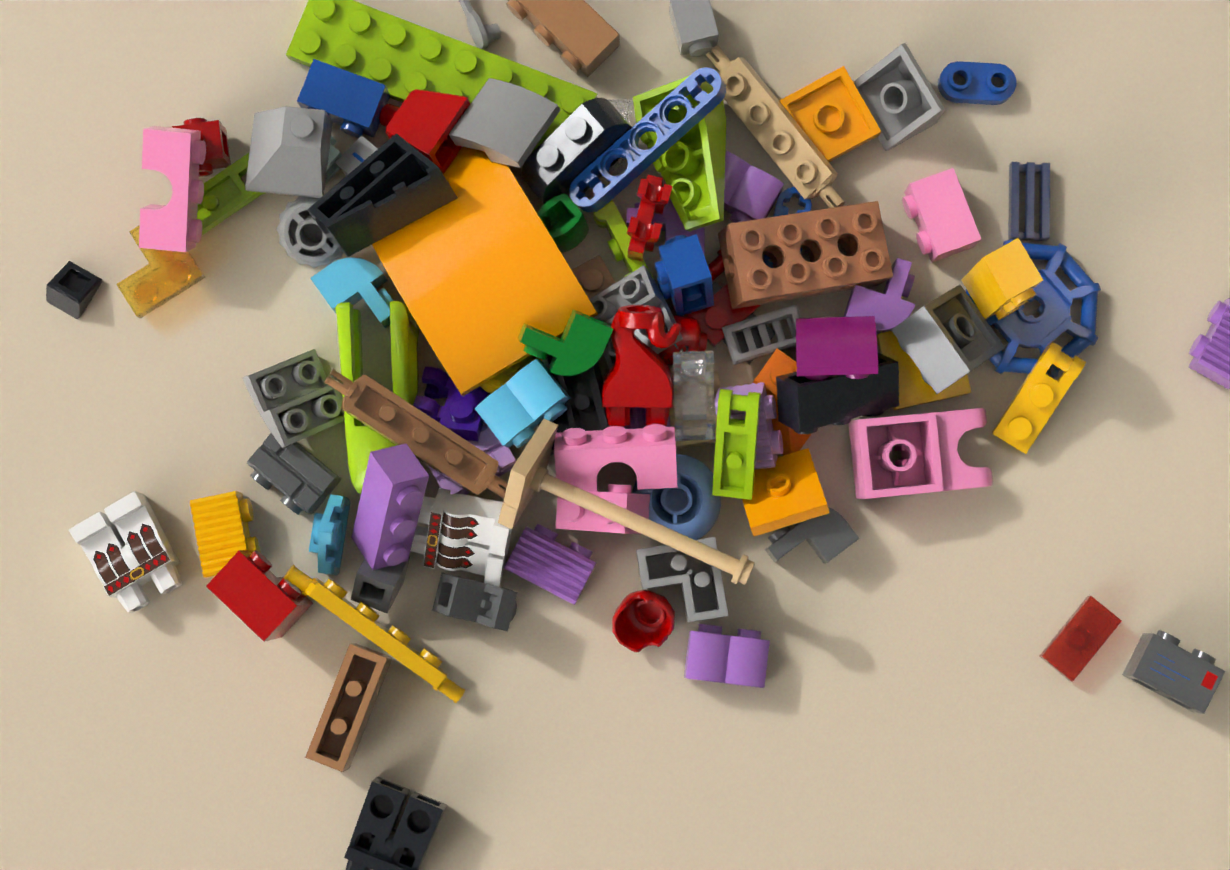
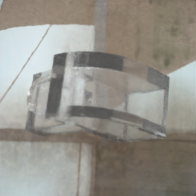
M714 351L673 352L672 376L675 441L715 440Z

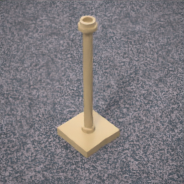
M546 419L542 420L511 469L498 520L499 524L513 529L535 492L543 489L732 574L731 582L736 585L738 582L746 585L755 565V562L748 560L749 556L743 554L741 559L738 560L549 475L547 466L558 424Z

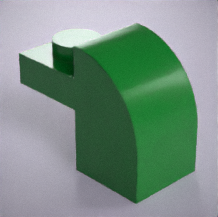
M573 309L561 338L524 323L518 339L520 343L525 344L523 351L543 360H546L548 354L553 356L548 367L551 373L561 376H572L587 371L597 363L606 348L613 328L610 324Z

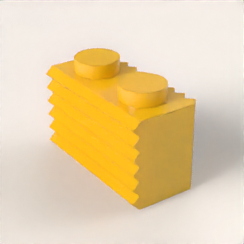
M233 491L190 500L192 520L194 522L204 578H214L239 550H248L251 553L256 550L261 553L257 537L250 536L248 522L254 520V514L250 499H243V493Z

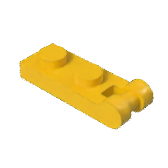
M1053 341L1048 344L992 431L993 435L1027 454L1073 381L1079 376L1086 364V361L1075 355L1072 358L1062 352V347ZM1052 364L1063 370L1058 381L1046 374Z

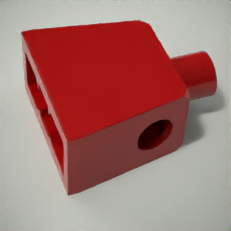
M415 89L409 93L400 107L386 104L380 112L379 119L381 125L386 127V134L389 139L398 134L436 164L444 174L462 148V146L455 145L448 134L467 110L470 102L464 96Z

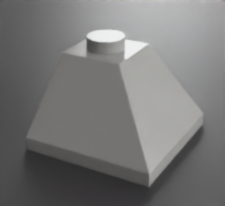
M285 106L254 113L245 190L315 198L324 196L333 124L326 111Z

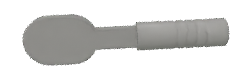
M459 0L467 18L468 29L477 48L486 49L493 40L501 38L498 24L483 25L479 15L473 11L469 0Z

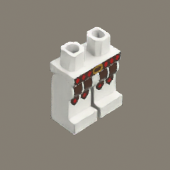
M439 488L436 498L426 496L423 498L418 523L429 526L428 528L416 526L410 551L424 555V567L435 569L437 565L448 571L463 570L485 576V584L499 587L504 567L507 563L512 529L498 523L503 502L465 494H451V490Z
M134 491L104 509L105 513L98 512L69 529L76 543L80 544L91 562L97 577L104 585L103 587L107 595L118 598L119 602L129 613H135L150 603L142 585L152 579L160 594L169 593L182 585L176 565L181 562L176 553L173 552L171 544L144 494Z

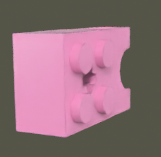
M984 408L932 412L859 419L848 423L856 499L991 486L993 484L991 469L988 467L968 466L960 459L957 451L958 441L966 431L983 428L986 425V410ZM893 446H895V451H901L902 455L901 459L895 461V465H893V461H890L889 453L892 452Z

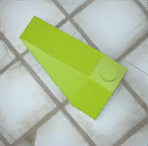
M689 76L634 96L633 104L636 123ZM706 81L700 86L707 94L713 91L712 85ZM690 94L686 97L694 108L699 105ZM723 100L653 162L656 171L661 173L665 183L672 186L670 199L685 230L689 232L724 221L726 115ZM683 105L673 107L668 113V121L670 123L682 121L686 117L687 108ZM649 131L642 134L640 139L650 149L657 141V134Z

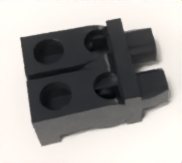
M376 777L371 782L350 844L344 856L345 859H348L346 870H419L447 804L414 792L408 800L396 830L394 827L410 789Z

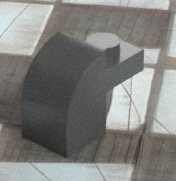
M828 507L830 512L828 514L796 523L793 529L787 526L777 530L768 537L772 544L765 551L775 562L806 539L822 562L828 563L860 538L842 515Z
M441 573L432 611L449 617L476 622L494 629L508 631L510 622L516 614V597L518 592Z

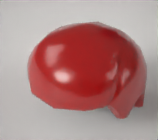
M639 590L628 594L616 608L612 619V632L619 644L633 652H640L645 647L652 645L660 647L668 639V636L671 635L675 627V611L665 596L649 590Z

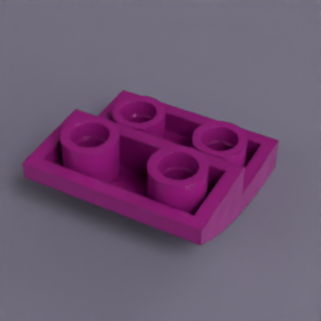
M875 316L796 318L797 376H805L810 380H823L828 378L829 375H845L851 379H863L870 374H878Z

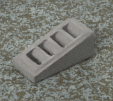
M797 304L722 327L733 365L771 355L777 348L780 351L795 348L796 318H801ZM787 319L792 338L785 339L780 320ZM772 323L778 340L777 343L771 344L765 324ZM758 327L764 347L756 348L751 328ZM743 331L749 349L745 353L741 352L735 334Z

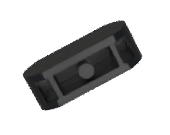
M605 98L588 100L582 103L528 156L522 166V178L543 204L561 194H566L571 199L569 189L574 179L630 130L632 126L609 100ZM620 158L613 160V162L610 164V167H612ZM586 187L583 192L585 193L590 187Z

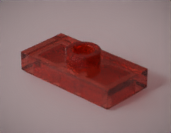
M1091 595L1087 596L1039 657L1068 681L1073 682L1122 620Z

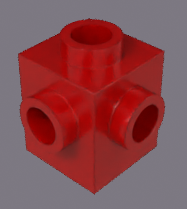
M191 118L183 122L184 125L172 126L173 128L201 131L200 140L205 141L206 155L204 163L202 165L199 164V177L213 174V169L227 168L231 165L227 130L219 120L207 121L204 118Z

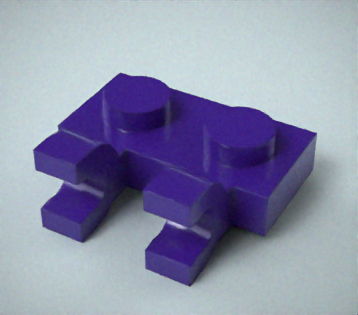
M425 366L422 375V383L427 384L424 392L425 397L416 396L413 406L463 439L479 441L484 420L475 408L491 393L486 392L479 386L462 396L450 376L443 370ZM447 398L445 406H440L433 399Z

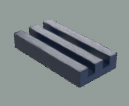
M1010 163L1008 240L1019 238L1025 241H1047L1050 238V163ZM1019 173H1025V232H1019ZM1035 174H1039V232H1034Z

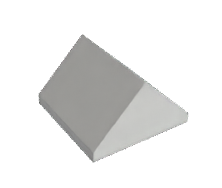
M906 43L901 44L853 81L882 131L878 139L885 151L896 147L935 125L945 110Z

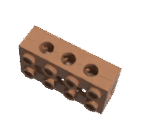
M878 201L730 223L718 233L732 309L853 290L855 285L864 288L878 286L893 277ZM837 243L845 248L846 256L839 251ZM800 248L808 253L810 262L803 259L800 254ZM762 254L770 257L773 262V268L768 267L764 263Z

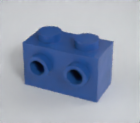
M313 59L297 103L301 108L325 110L331 121L341 125L340 130L350 136L360 138L365 134L374 138L380 124V112L388 104L390 93L384 84Z
M697 234L689 237L686 235L675 236L667 240L664 245L658 246L661 261L654 263L658 275L657 282L664 299H671L676 315L683 316L714 306L712 276Z

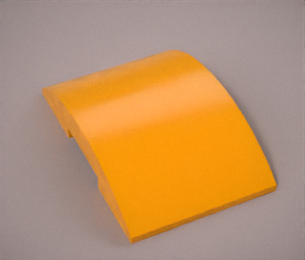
M467 147L460 149L443 174L458 198L372 244L413 318L462 396L530 356V354L523 351L525 344L520 343L518 339L524 323L560 338L573 309L591 317L598 315L509 167L505 164L491 162L485 151Z

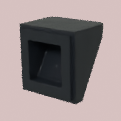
M68 261L46 285V300L54 307L75 319H79L100 287L102 279L75 263Z

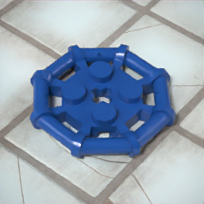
M1013 239L1004 241L1003 246L1013 241ZM1022 243L1031 259L1048 260L1046 268L1038 270L1043 281L1033 289L1036 295L1027 300L1030 303L1034 300L1040 303L1037 309L1040 316L1037 318L1032 315L1026 316L1023 313L1025 307L1022 305L1017 311L1001 320H998L996 315L986 319L987 323L990 326L994 325L1008 341L1003 351L989 359L995 366L994 371L1001 375L1004 372L1029 374L1038 359L1014 357L1018 347L1024 349L1039 348L1040 355H1042L1048 344L1065 331L1074 339L1065 345L1061 351L1073 358L1075 355L1078 356L1089 345L1094 346L1098 340L1095 332L1098 292L1101 291L1100 285L1091 280L1066 251L1067 246L1061 243L1058 246ZM1058 267L1063 270L1077 288L1070 291L1055 274ZM966 289L967 295H968V296L970 297V299L972 300L970 294L968 293V291H967V289ZM1082 299L1080 325L1071 322L1072 315L1070 316V306L1073 300ZM1052 364L1046 374L1054 378L1059 375L1061 369Z

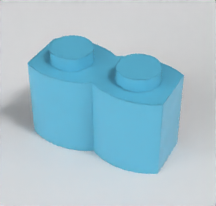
M536 358L517 372L506 384L485 398L475 410L503 446L511 447L514 444L519 448L530 441L535 433L533 429L543 419L553 422L567 410L564 404L570 399V396L545 364Z

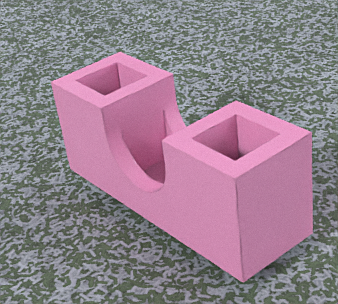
M160 126L143 129L142 169L156 170L166 175L172 185V197L167 205L150 204L140 208L139 248L187 252L195 248L196 243L200 242L202 221L197 219V205L201 204L203 200L204 183L202 180H199V164L202 165L204 163L206 155L205 141L200 140L201 131Z
M651 424L637 429L610 426L604 430L585 431L581 428H570L563 432H556L554 442L556 478L587 492H597V475L600 469L609 463L621 462L629 465L636 473L637 490L678 488L675 427Z

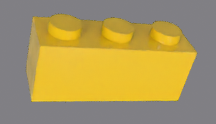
M1017 238L984 256L961 281L985 320L993 315H996L998 320H1001L1017 311L1020 306L1028 302L1027 300L1034 297L1036 293L1033 289L1043 279L1020 239Z

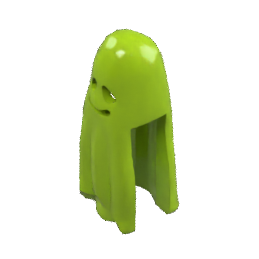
M391 301L390 331L393 393L414 405L415 398L418 396L417 346L420 328L405 304L400 301ZM350 302L339 303L336 305L335 310L337 314L341 374L354 382L363 375L361 312L358 309H353V305ZM344 411L350 478L355 490L361 495L370 452L397 445L370 427L364 426L362 422Z

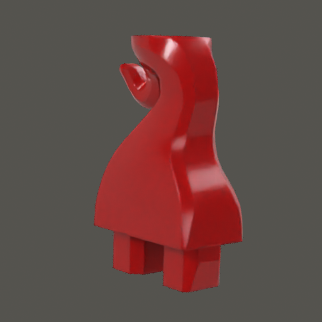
M649 305L622 306L618 309L611 324L613 328L611 339L616 354V362L607 373L602 390V407H606L609 426L630 425V407L646 408V425L660 424L667 426L670 408H673L672 372L666 362L635 335L634 331L636 329H646L648 338L654 346L668 348L676 341L682 325L674 323L670 330L665 333V320L661 308Z

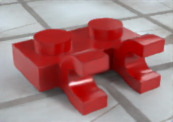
M649 174L647 179L641 178L637 196L641 198L637 217L631 216L627 234L631 236L627 258L643 262L645 251L653 252L655 242L659 240L662 224L654 222V225H652L655 213L663 214L665 204H668L672 191L671 185L664 184L662 187L663 178Z

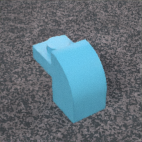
M343 258L329 264L310 278L335 313V307L339 303L350 302L354 305L361 299H364L386 329L390 326V302L393 299L385 288L377 292L376 289L387 282L388 279L375 264L361 258Z

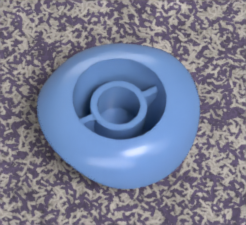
M676 454L678 488L637 490L636 479L632 493L650 494L649 520L689 538L698 540L707 534L717 521L721 508V496L712 495L713 473L704 463L687 455Z

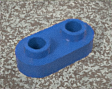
M952 62L943 69L938 78L940 94L946 100L954 103L999 105L1006 102L1016 89V77L1013 71L1006 65L996 63ZM953 76H963L965 84L957 85L953 81ZM999 77L1002 79L1003 87H995L991 82V78Z

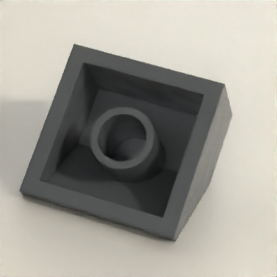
M961 285L927 303L892 329L902 350L909 354L921 371L924 381L933 388L936 394H939L1005 348Z

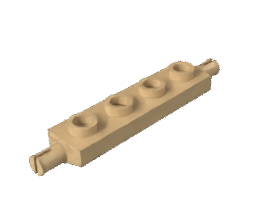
M719 45L713 47L712 52H708L706 56L719 70V74L726 84L725 101L804 199H813L820 196L829 208L843 206L845 201L842 200L831 186L838 173L745 58L741 57L730 61Z

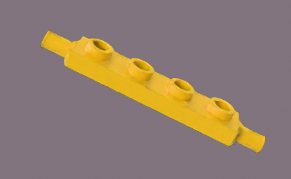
M294 564L283 577L300 589L304 596L308 595L430 683L435 691L439 690L453 700L454 703H457L465 693V689L450 680L447 674L439 667L443 662L426 648H423L420 653L408 645L411 638L396 626L392 625L389 630L376 621L380 615L365 603L360 602L356 607L344 598L348 592L332 579L328 578L323 583L317 577H309L295 567Z

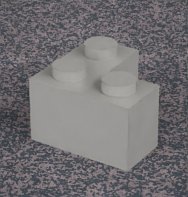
M715 537L696 540L717 550ZM667 545L636 549L642 590L681 584L687 622L728 616L721 569Z

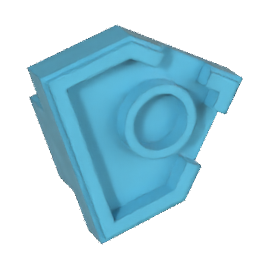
M330 494L324 514H314L309 552L318 553V573L338 575L340 573L351 504L350 499L345 496Z

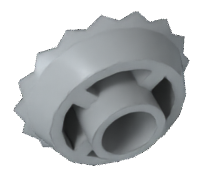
M299 196L295 201L288 202L285 211L279 214L280 223L276 228L280 235L279 244L285 248L287 256L296 259L300 265L308 264L313 268L320 265L328 266L333 260L342 258L343 252L326 237L307 210L320 198Z

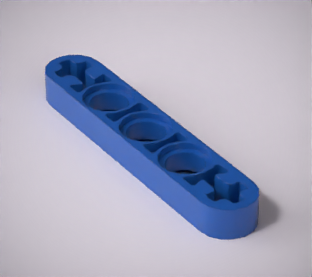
M704 67L699 68L686 78L574 179L569 189L572 201L580 209L589 213L597 212L609 203L721 103L726 94V84L720 74L713 68ZM705 81L713 87V91L709 94L700 87ZM689 94L699 104L695 108L689 99L686 98ZM677 105L685 106L687 108L686 117L679 123H670L668 121L669 111ZM649 131L655 132L657 134L655 145L650 149H640L638 142L642 134ZM621 157L626 158L628 166L625 172L619 176L610 175L609 167L613 160ZM600 173L610 183L607 187L597 177ZM588 186L593 189L595 194L590 200L585 197L586 195L583 192Z

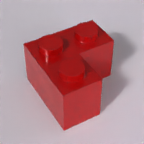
M239 550L206 587L264 642L282 638L311 607L313 602L304 596L302 591L283 577H276L269 570L272 564L256 550L252 553L248 550Z

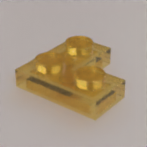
M140 225L129 231L138 247ZM140 248L149 264L116 285L135 315L141 319L206 277L189 251L177 252Z

